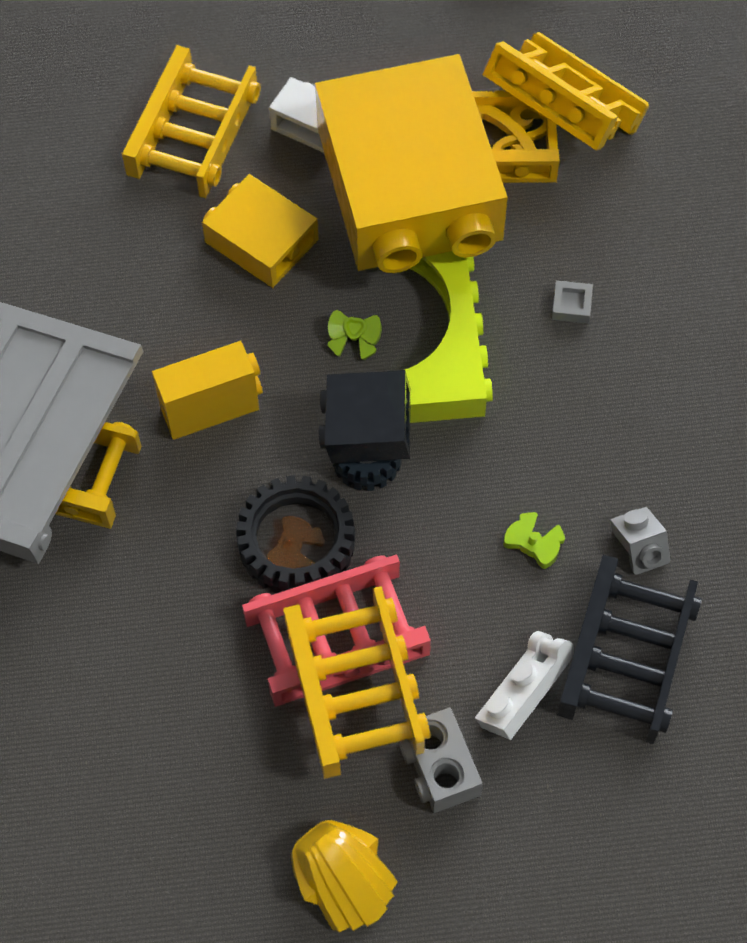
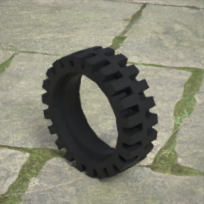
M295 475L286 476L285 483H281L279 478L270 481L269 488H266L263 484L256 489V497L250 495L247 498L246 508H241L239 522H237V546L242 563L246 566L248 574L253 579L256 577L259 585L265 589L269 585L274 593H280L283 590H289L341 573L343 569L347 570L355 547L354 519L345 498L340 499V494L334 487L328 490L327 483L320 479L314 484L309 476H303L302 481H296ZM293 504L314 506L326 513L334 525L335 539L333 547L325 558L311 566L295 569L277 566L266 559L257 543L259 526L264 518L281 506Z

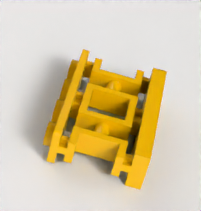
M540 32L533 34L531 40H525L520 52L504 41L496 43L482 74L596 151L604 147L607 139H613L618 127L628 134L635 133L649 107L648 102Z

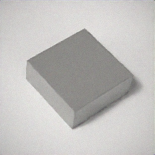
M556 280L552 320L589 324L593 284Z

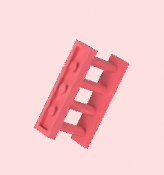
M397 554L390 557L376 556L367 560L362 566L274 595L270 593L259 594L250 599L249 603L242 605L247 627L261 624L277 670L274 676L267 678L275 707L303 698L296 666H292L276 621L277 617L284 615L283 608L300 604L303 619L311 617L313 621L319 619L314 605L338 598L343 613L359 610L353 592L374 585L376 587L382 586L385 599L392 597L396 608L398 622L392 623L395 636L403 635L407 647L408 660L403 661V664L430 655L431 640L426 627L422 626L414 629V627L408 625L391 581L399 578L400 561ZM365 625L349 629L355 646L352 650L344 653L385 644L384 639L377 642L370 639ZM325 635L316 637V642L311 643L315 656L321 655V658L324 659L337 655L331 652ZM387 660L326 675V680L319 681L321 690L324 691L390 669V661Z

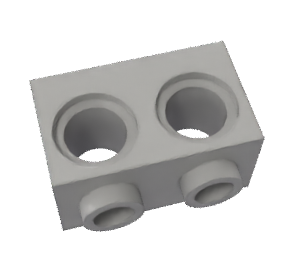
M451 707L426 716L430 736L438 738L442 743L438 748L433 750L424 748V753L415 755L411 739L398 741L405 763L407 765L413 763L419 776L414 779L418 796L422 803L429 801L433 813L481 796L483 783ZM441 774H450L456 778L458 783L451 788H442L437 785L435 778Z

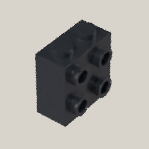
M406 370L328 374L326 390L320 391V408L322 414L326 413L325 425L319 426V444L321 449L327 450L331 463L410 459L411 388Z

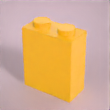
M248 174L241 183L234 184L230 188L227 197L217 207H212L205 214L202 221L205 243L271 288L319 240L318 218L251 174Z
M242 341L152 371L160 409L172 440L259 410L258 395L263 393L258 375L261 374L254 353L247 354Z

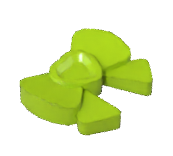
M333 311L328 321V332L332 339L328 342V347L336 356L340 357L348 337L352 341L359 339L360 357L362 360H366L377 351L374 345L378 343L382 333L380 318L377 315L364 320L355 317L348 318L341 311Z
M522 513L519 516V520L511 524L507 529L503 546L508 549H520L521 552L534 557L542 569H546L556 561L560 544H563L565 541V535L560 525H556L544 537L539 532H532L538 513Z

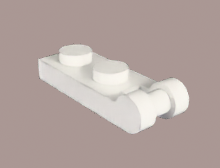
M541 631L534 632L529 638L527 651L475 717L481 728L511 740L572 660L574 655L573 644L561 638L553 640L550 634Z

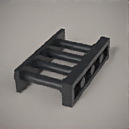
M603 555L560 700L557 716L573 720L576 707L585 709L586 705L650 724L645 742L654 744L658 732L666 733L673 709L665 706L688 620L696 621L702 598L695 596L698 581L690 579L684 597L623 580V575L615 573L619 559ZM617 595L680 613L675 633L613 616L612 611L605 609L608 597L616 599ZM609 631L670 649L665 670L601 652V647L594 646L597 634L606 635V632ZM596 668L660 686L655 708L590 689L591 685L584 683L587 669L596 671Z

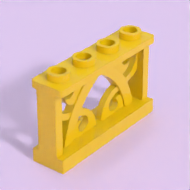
M506 90L472 91L481 119L494 124L509 135L497 141L492 147L502 182H557L559 168L557 124ZM533 119H543V124L538 129L529 132L525 131L532 126ZM546 135V149H536L533 140ZM510 146V150H503L505 147Z

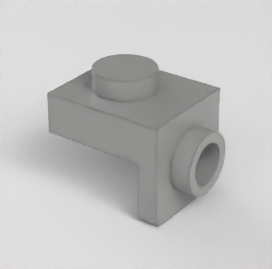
M647 507L631 510L624 515L610 519L612 532L627 550L630 568L635 575L670 562L667 531Z

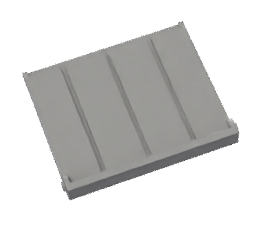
M0 302V551L37 564L40 563L52 537L49 524L144 351L141 344Z

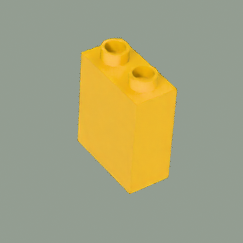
M460 54L315 83L317 129L358 271L378 267L386 273L403 272L417 265L422 257L451 251L459 257H474L491 249L495 242L503 241L508 197Z

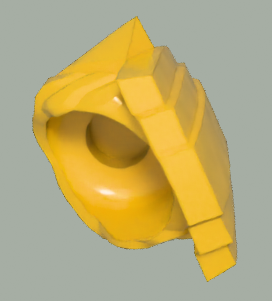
M326 820L318 823L295 843L291 852L293 873L305 901L319 905L332 930L341 932L347 928L355 930L362 925L369 926L378 921L386 912V905L393 898L392 890L398 882L388 867L377 856V837L350 825Z

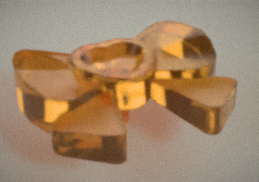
M284 517L282 520L283 533L281 539L278 542V546L269 551L267 559L277 566L293 569L315 564L312 560L301 554L300 551L302 550V543L324 546L325 540L319 527L312 529L307 521L299 517Z

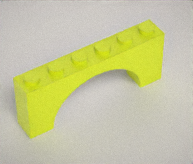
M452 251L422 257L419 263L410 269L423 276L438 291L448 312L449 325L443 340L430 356L417 365L404 369L406 370L411 388L410 423L485 417L486 402L493 401L491 379H484L483 368H488L486 345L479 346L478 336L483 335L482 314L475 313L474 304L479 303L477 281H470L469 272H474V257H459Z

